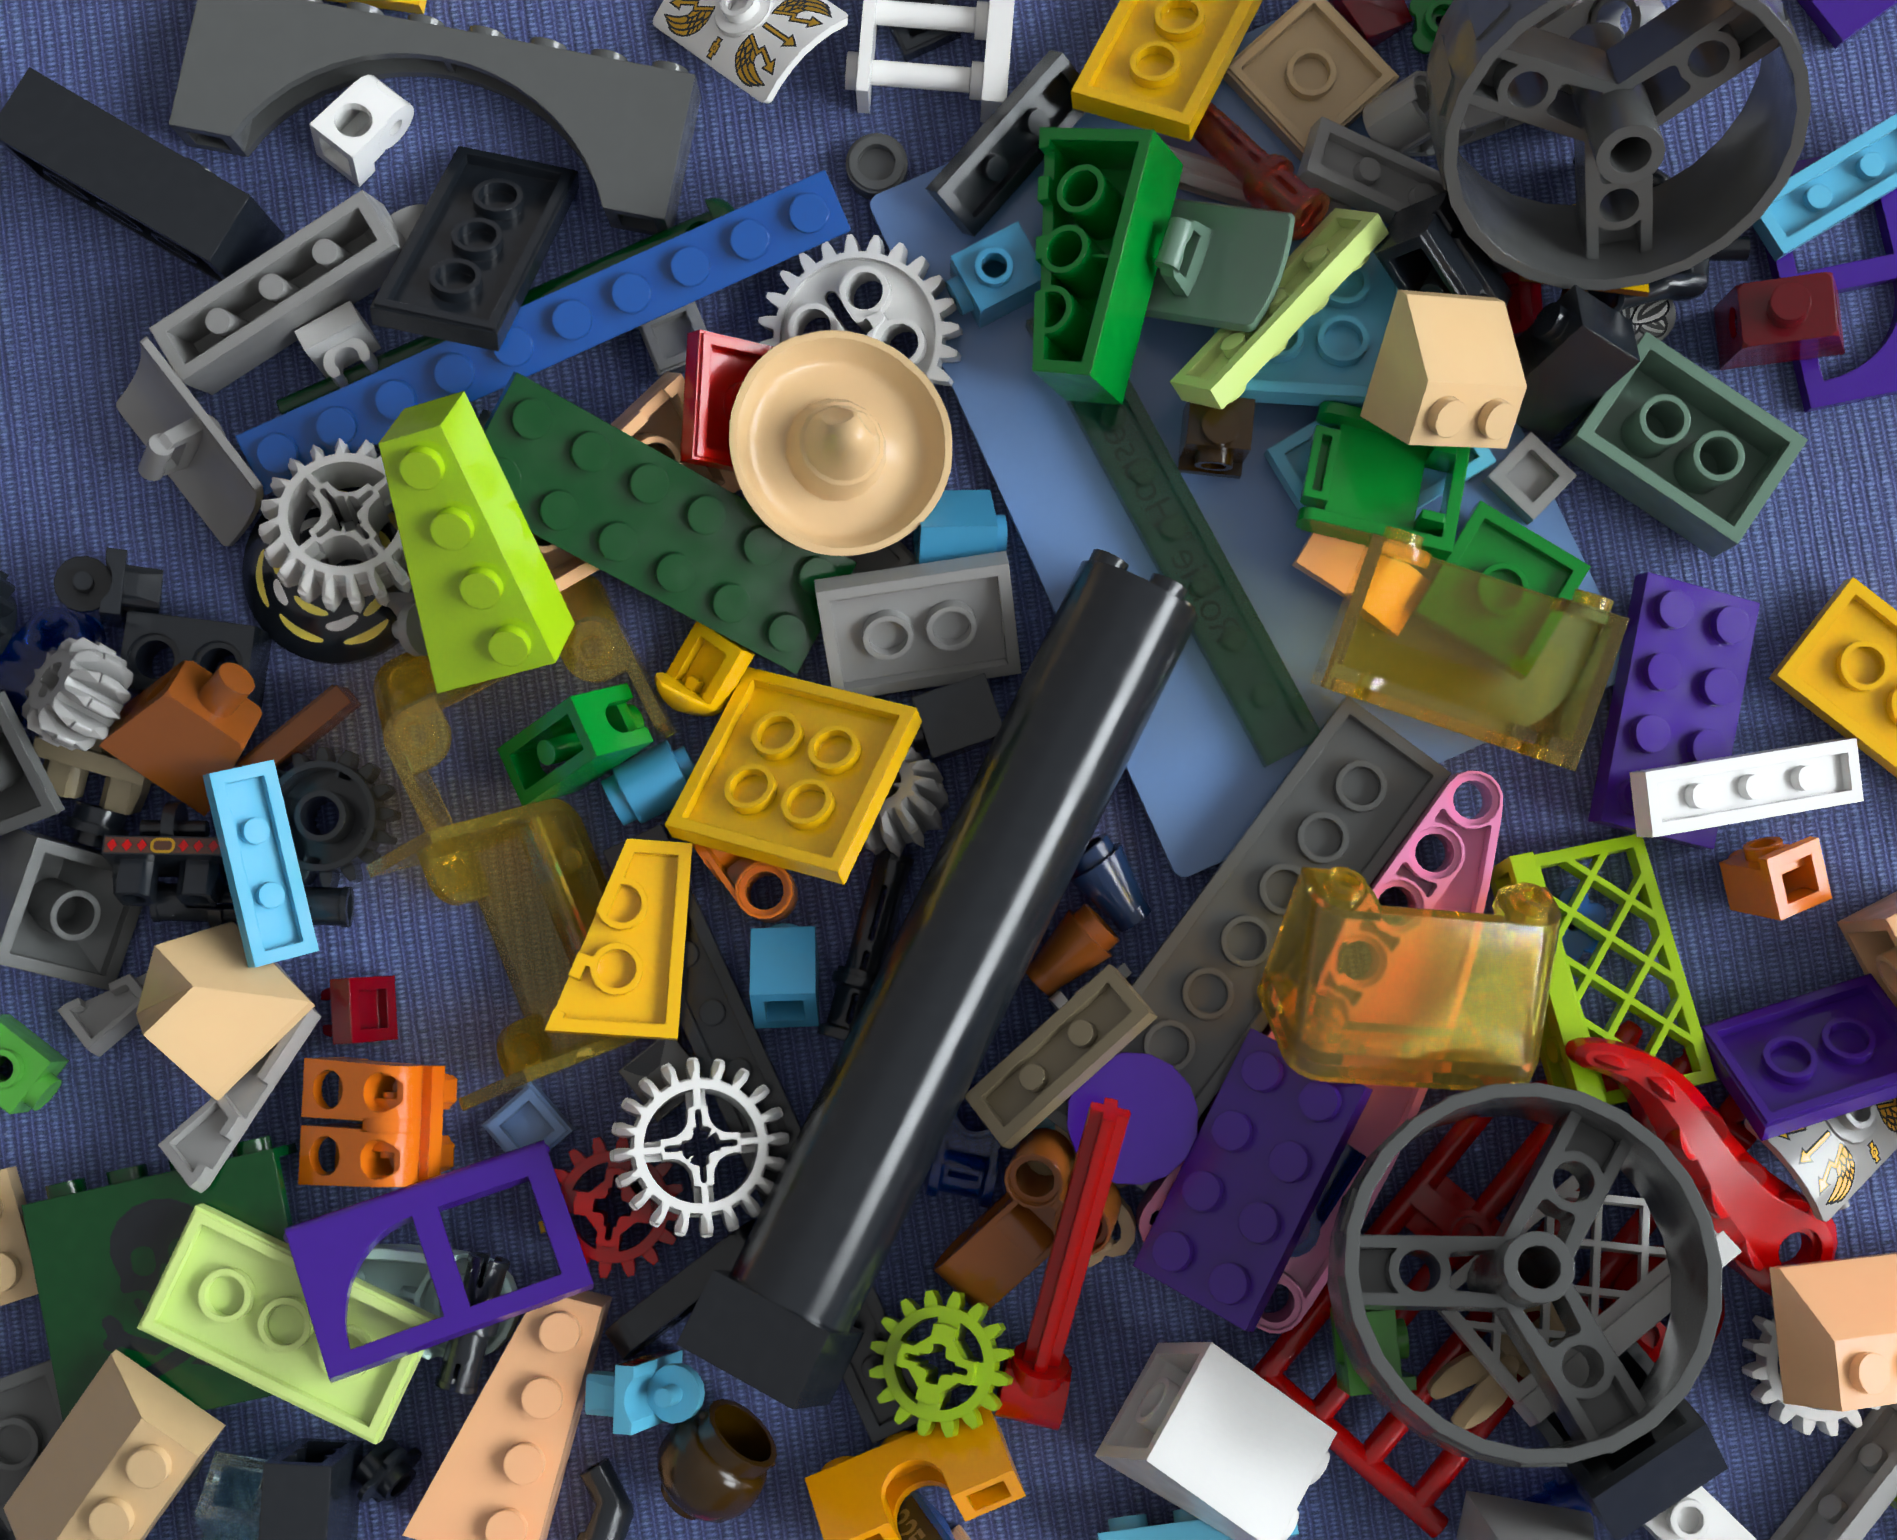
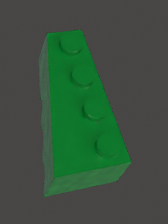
M1040 127L1039 149L1044 153V176L1038 177L1037 201L1043 206L1042 236L1036 237L1035 260L1041 265L1040 290L1035 292L1032 371L1065 400L1122 405L1157 271V266L1154 263L1169 224L1184 165L1154 129Z

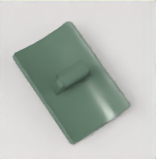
M1175 198L1169 224L1154 263L1157 266V271L1145 316L1241 332L1254 331L1265 316L1281 282L1292 242L1295 223L1294 215L1290 212Z

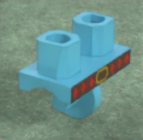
M663 1349L616 1364L614 1372L595 1371L589 1373L586 1378L585 1412L586 1415L613 1417V1434L633 1435L663 1422L671 1424L682 1423L697 1415L704 1402V1383L698 1372L689 1365L682 1364L683 1350Z

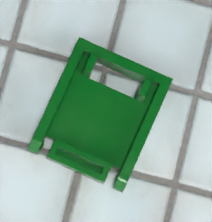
M1334 401L1321 402L1316 415V421L1321 425H1316L1313 431L1300 498L1301 504L1307 507H1302L1298 510L1295 526L1307 532L1444 564L1453 553L1471 447L1408 445L1360 416L1362 408ZM1424 468L1447 473L1440 513L1423 509L1415 519Z

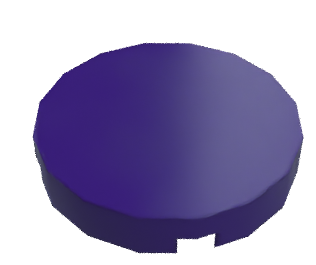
M1120 1052L1116 1054L1067 1100L1066 1129L1076 1154L1091 1102L1103 1104L1105 1097L1118 1100V1108L1130 1110V1119L1112 1182L1117 1184L1144 1185L1168 1176L1187 1158L1197 1137L1198 1107L1189 1083L1173 1065L1147 1053Z

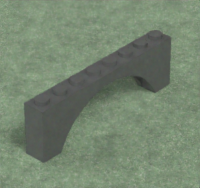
M197 0L169 120L171 128L187 146L249 157L263 139L291 115L327 94L351 86L365 75H374L377 79L395 77L449 79L479 86L502 95L528 109L557 132L581 159L593 178L603 210L611 227L654 235L675 225L701 101L695 74H690L685 67L663 60L654 61L651 66L628 62L627 58L623 55L607 49H593L590 54L567 50L563 44L544 37H533L529 43L507 39L498 30L480 25L470 26L468 31L445 27L438 19L423 14H409L407 19L384 15L378 8L361 2H349L346 8L324 4L322 0Z

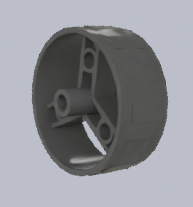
M1453 0L1440 21L1428 57L1425 96L1428 111H1426L1443 189L1448 191L1450 204L1467 235L1493 261L1526 279L1563 289H1571L1574 285H1577L1583 290L1606 291L1649 284L1688 270L1729 246L1761 218L1787 184L1804 147L1811 111L1808 69L1802 57L1804 52L1781 0H1679L1627 37L1618 27L1612 24L1592 23L1581 27L1570 38L1533 26L1561 7L1579 0ZM1761 59L1759 75L1748 100L1723 137L1693 165L1660 185L1653 187V173L1656 172L1663 162L1666 151L1659 126ZM1563 84H1569L1572 94L1559 90V87ZM1470 104L1574 138L1576 205L1546 204L1516 196L1483 178L1458 151L1459 131L1468 105Z
M1543 1083L1487 1085L1447 1096L1439 1103L1411 1119H1407L1365 1159L1366 1162L1347 1193L1342 1197L1330 1236L1327 1285L1335 1328L1353 1369L1380 1405L1417 1434L1418 1437L1458 1457L1471 1458L1504 1467H1564L1567 1464L1616 1452L1657 1427L1688 1395L1711 1354L1722 1312V1260L1712 1218L1692 1177L1664 1142L1628 1113L1584 1092ZM1512 1116L1553 1126L1495 1236L1361 1234L1372 1193L1391 1161L1408 1143L1430 1130L1472 1117ZM1556 1169L1569 1171L1575 1176L1580 1189L1576 1202L1564 1200L1557 1194L1553 1185V1176ZM1620 1169L1644 1198L1663 1238L1671 1274V1312L1660 1355L1640 1390L1634 1384L1572 1283L1575 1278L1574 1257ZM1537 1208L1546 1216L1557 1219L1561 1225L1557 1236L1542 1231H1531L1522 1235L1520 1233ZM1406 1255L1420 1258L1429 1268L1430 1281L1423 1292L1411 1290L1401 1280L1399 1267L1401 1260ZM1479 1255L1473 1260L1467 1273L1469 1292L1452 1289L1450 1286L1452 1271L1449 1257ZM1552 1302L1566 1330V1334L1563 1338L1547 1344L1523 1310ZM1365 1309L1481 1311L1496 1315L1572 1440L1540 1449H1525L1485 1440L1445 1420L1409 1390L1385 1358L1368 1321ZM1570 1348L1580 1352L1586 1358L1589 1365V1376L1580 1388L1571 1384L1566 1379L1562 1370V1360Z

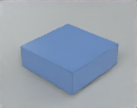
M534 1081L530 1082L482 1124L484 1129L505 1153L544 1140L551 1152L576 1130Z

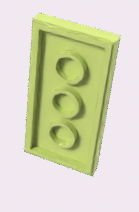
M204 1203L195 1205L137 1329L375 1445L383 1440L424 1353V1350L331 1383L289 1244ZM356 1277L352 1285L347 1311L350 1348L362 1346L440 1317Z

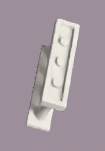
M863 0L859 52H847L845 90L856 91L858 113L870 114L872 85L970 93L969 100H981L980 122L985 123L1007 98L1015 0L977 1V7L892 0ZM877 25L974 33V40H986L985 62L972 61V67L874 60Z

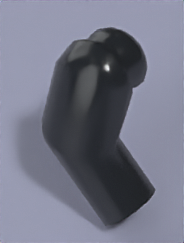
M606 1458L580 1474L595 1504V1509L585 1532H580L577 1540L626 1539L634 1516V1508L609 1458Z

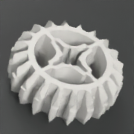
M339 438L335 446V454L325 456L320 447L313 444L310 450L313 462L304 466L300 461L290 458L288 468L293 478L288 480L272 477L270 486L278 498L261 500V511L264 517L269 520L260 524L258 529L263 543L269 544L265 549L266 551H264V556L271 567L280 568L277 573L280 582L288 588L298 585L297 592L300 598L308 604L322 594L325 608L335 612L343 598L346 597L352 610L361 614L365 606L364 597L374 595L380 605L387 607L390 601L387 588L395 585L399 590L409 593L412 585L406 573L408 568L399 530L387 548L381 544L378 536L380 530L390 521L388 514L394 510L381 455L377 457L373 443H370L367 439H365L356 453H350L348 444H345ZM362 487L353 492L338 491L344 488ZM315 504L321 513L320 519L309 530L311 537L300 545L299 535L303 520ZM334 513L345 523L353 520L355 527L359 521L365 539L355 529L346 531L344 525L340 531V526ZM346 559L363 561V563L356 565L335 566Z
M692 1057L686 1061L687 1079L679 1081L674 1067L667 1063L660 1069L661 1077L666 1085L660 1091L647 1077L639 1081L638 1087L640 1091L649 1099L644 1106L628 1097L623 1100L621 1108L637 1119L634 1126L623 1122L614 1123L611 1133L620 1138L630 1139V1148H616L610 1151L609 1156L611 1162L631 1161L633 1170L616 1177L615 1183L617 1187H628L638 1181L643 1190L629 1202L630 1208L633 1211H637L643 1207L649 1198L658 1205L650 1217L649 1224L651 1226L659 1227L669 1211L678 1215L674 1225L675 1236H685L689 1226V1218L692 1217L699 1218L701 1237L710 1238L713 1236L714 1230L712 1216L720 1214L724 1226L729 1232H732L739 1228L738 1218L733 1210L734 1207L740 1204L751 1217L754 1218L759 1215L761 1207L751 1196V1193L757 1189L762 1194L769 1195L774 1182L763 1177L765 1169L780 1172L785 1162L780 1157L769 1156V1147H780L788 1144L789 1135L783 1132L768 1134L766 1125L776 1122L783 1117V1112L780 1107H775L761 1114L756 1104L764 1100L770 1092L766 1085L757 1087L749 1097L740 1090L748 1080L750 1074L748 1070L741 1068L735 1074L731 1084L721 1080L725 1070L724 1060L715 1059L710 1069V1077L705 1078L700 1077L698 1058ZM705 1094L717 1096L732 1104L745 1118L751 1132H723L716 1128L709 1117ZM685 1095L686 1119L683 1131L676 1137L644 1143L647 1126L655 1113L666 1103ZM695 1113L699 1117V1129L708 1132L706 1139L713 1136L716 1144L733 1143L734 1145L720 1147L717 1151L707 1156L706 1165L703 1167L704 1183L700 1179V1167L690 1163L693 1156L686 1159L682 1151L665 1152L664 1150L679 1148L681 1144H685L692 1139L693 1130L696 1127ZM753 1152L749 1172L741 1185L729 1196L714 1202V1171L718 1161L724 1157ZM672 1162L683 1166L689 1173L694 1203L682 1201L664 1191L653 1179L646 1163Z

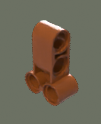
M1049 1128L1034 1129L1020 1141L1006 1168L1004 1182L1007 1192L962 1232L941 1254L933 1266V1270L954 1291L965 1293V1301L971 1307L979 1302H984L989 1306L988 1310H990L1049 1257L1075 1160L1072 1144L1066 1136L1057 1130ZM1027 1161L1044 1163L1050 1168L1053 1175L1045 1176L1036 1173L1030 1168ZM1113 1182L1110 1186L1091 1255L1104 1249L1109 1242L1120 1214L1122 1200L1120 1191Z

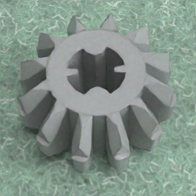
M69 637L60 644L58 650H51L47 653L46 660L41 668L34 669L35 678L32 684L25 689V695L28 699L22 706V716L27 719V728L39 734L38 737L56 747L61 745L71 751L79 749L86 752L94 746L97 739H105L108 736L110 726L115 720L121 719L120 711L123 705L130 700L131 694L127 689L132 683L133 673L127 669V661L118 657L116 651L98 641L93 643L84 637L78 640Z
M912 747L909 748L864 843L865 848L872 851L875 855L888 848L890 852H893L900 858L908 843L913 842L925 848L924 833L927 830H943L940 813L950 807L948 794L942 783L943 777L935 764H931L929 759L924 760L921 754Z

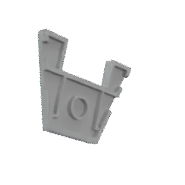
M275 962V964L282 970V972L291 980V978L282 969L278 962ZM147 973L137 978L128 974L109 983V991L87 1001L76 998L57 1010L88 1051L101 1057L139 1024L136 1012ZM314 1007L219 1101L211 1097L207 1103L158 1144L190 1188L202 1193L211 1185L320 1020L321 1015Z

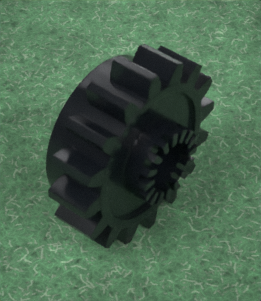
M318 747L316 761H311L306 755L299 752L293 754L292 761L294 767L287 772L276 768L303 884L311 885L316 879L318 872L320 882L324 888H337L341 872L350 882L358 883L363 881L360 865L365 862L380 868L384 861L376 851L379 844L396 845L398 840L391 833L385 831L386 822H394L401 819V812L386 808L384 801L396 793L394 786L389 784L375 786L374 782L378 778L381 769L375 764L368 763L357 770L359 754L348 750L343 752L337 763L333 750L327 747ZM334 802L339 810V820L331 832L323 835L320 833L319 828L316 827L317 821H315V817H317V811L322 808V805Z

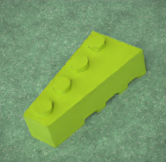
M465 391L403 409L378 445L437 694L556 663L575 622Z

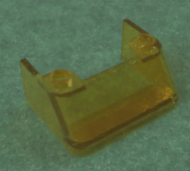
M589 575L561 591L560 593L575 622L560 653L567 669L580 680L589 683L605 682L627 671L654 727L666 738L677 733L623 621L602 583L594 576ZM405 652L386 662L377 672L373 684L383 741L428 838L451 845L461 840V837L428 769L436 766L445 758L451 746V728L442 709L511 675L437 694L428 656H413Z
M551 798L428 830L366 865L370 878L421 864L431 890L445 903L461 906L478 901L524 1015L523 1019L507 1025L500 1032L497 1039V1057L505 1078L459 1098L458 1100L463 1111L535 1084L642 1039L545 1032L546 1025L553 1009L558 1003L568 980V974L577 953L580 952L596 915V909L608 884L581 817L565 801Z

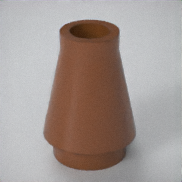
M1084 903L1075 913L1070 909L1066 912L1035 959L1029 964L1026 974L1041 991L1051 997L1064 985L1111 958L1113 955L1110 949L1120 939L1100 915L1088 904Z

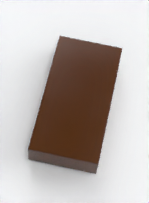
M331 685L236 762L238 765L235 768L274 760L276 768L283 770L292 762L293 754L305 752L362 704L347 687Z

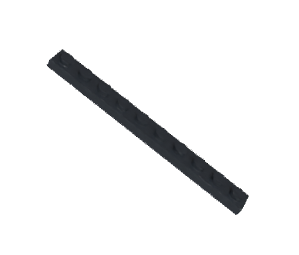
M662 824L629 838L671 842ZM626 840L603 850L612 872ZM690 884L679 1020L706 1078L710 1077V1069L714 1060L721 1059L725 1061V1070L721 1078L724 1082L731 1084L735 1074L741 1068L749 1071L748 1080L740 1089L748 1097L757 1087L761 1085L768 1087L770 1090L769 1094L756 1106L761 1114L775 1107L782 1109L783 1117L776 1122L767 1124L766 1127L768 1134L788 1133V1144L780 1147H769V1156L780 1157L786 1160L802 1126L757 1028H754L753 1019ZM714 1096L730 1132H751L745 1118L732 1104ZM753 1152L741 1153L749 1172ZM765 1169L763 1177L775 1183L779 1172ZM758 1191L764 1205L768 1196ZM874 1284L853 1325L865 1333L843 1376L845 1385L872 1444L918 1423L919 1419L913 1416L906 1423L897 1424L894 1418L900 1407L899 1403L895 1400L879 1404L877 1400L878 1395L888 1387L885 1378L869 1377V1370L883 1365L884 1355L870 1349L871 1342L888 1340L891 1335L881 1323L884 1316H888ZM901 1367L904 1381L911 1393L916 1397L918 1386L909 1370Z

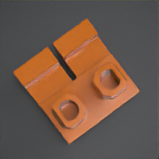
M355 1057L304 1058L301 1117L362 1121V1124L331 1123L301 1125L298 1185L407 1187L450 1170L454 1167L455 1144L451 1141L449 1135H442L443 1110L450 1109L457 1102L458 1079L453 1075L446 1074L445 1066L383 1062ZM334 1071L339 1076L338 1104L329 1107L322 1096V1084L326 1075ZM327 1137H330L336 1142L335 1170L325 1172L319 1162V1149L322 1142Z

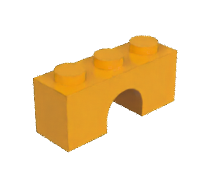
M983 1406L978 1408L982 1416L983 1425L973 1430L962 1418H959L958 1435L945 1438L940 1422H936L932 1433L927 1436L918 1435V1430L897 1432L887 1437L879 1447L855 1457L842 1456L826 1463L820 1472L805 1477L804 1479L823 1540H902L897 1525L900 1506L911 1492L925 1486H939L947 1489L965 1522L1025 1497L1026 1494L993 1412Z

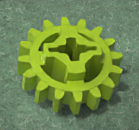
M938 1290L926 1291L924 1308H921L912 1298L902 1300L900 1303L905 1318L900 1320L893 1316H884L881 1323L891 1335L888 1340L871 1342L870 1349L884 1355L883 1365L869 1370V1377L885 1378L888 1386L878 1395L877 1400L879 1404L896 1400L900 1407L896 1412L894 1421L900 1425L909 1421L913 1416L918 1417V1435L921 1436L930 1435L936 1426V1422H940L945 1438L956 1436L959 1431V1418H962L972 1430L983 1425V1420L978 1408L983 1406L991 1411L999 1410L1003 1404L998 1396L993 1393L995 1386L1012 1385L1013 1382L1012 1376L999 1370L1000 1361L1015 1356L1014 1349L997 1347L995 1339L1006 1330L1004 1323L986 1326L983 1319L987 1314L989 1306L984 1302L977 1303L969 1311L965 1310L964 1292L953 1291L947 1305H943ZM938 1317L937 1323L933 1324L929 1337L920 1342L907 1340L911 1332L921 1323ZM967 1328L976 1337L982 1350L983 1359L974 1357L966 1343ZM944 1347H946V1359L955 1362V1366L966 1370L942 1374L937 1379L938 1368L929 1364V1360L917 1356L942 1352ZM901 1367L909 1370L918 1386L916 1397L907 1387ZM962 1384L977 1386V1389L967 1401L957 1407L945 1409L946 1403L950 1402L952 1390Z

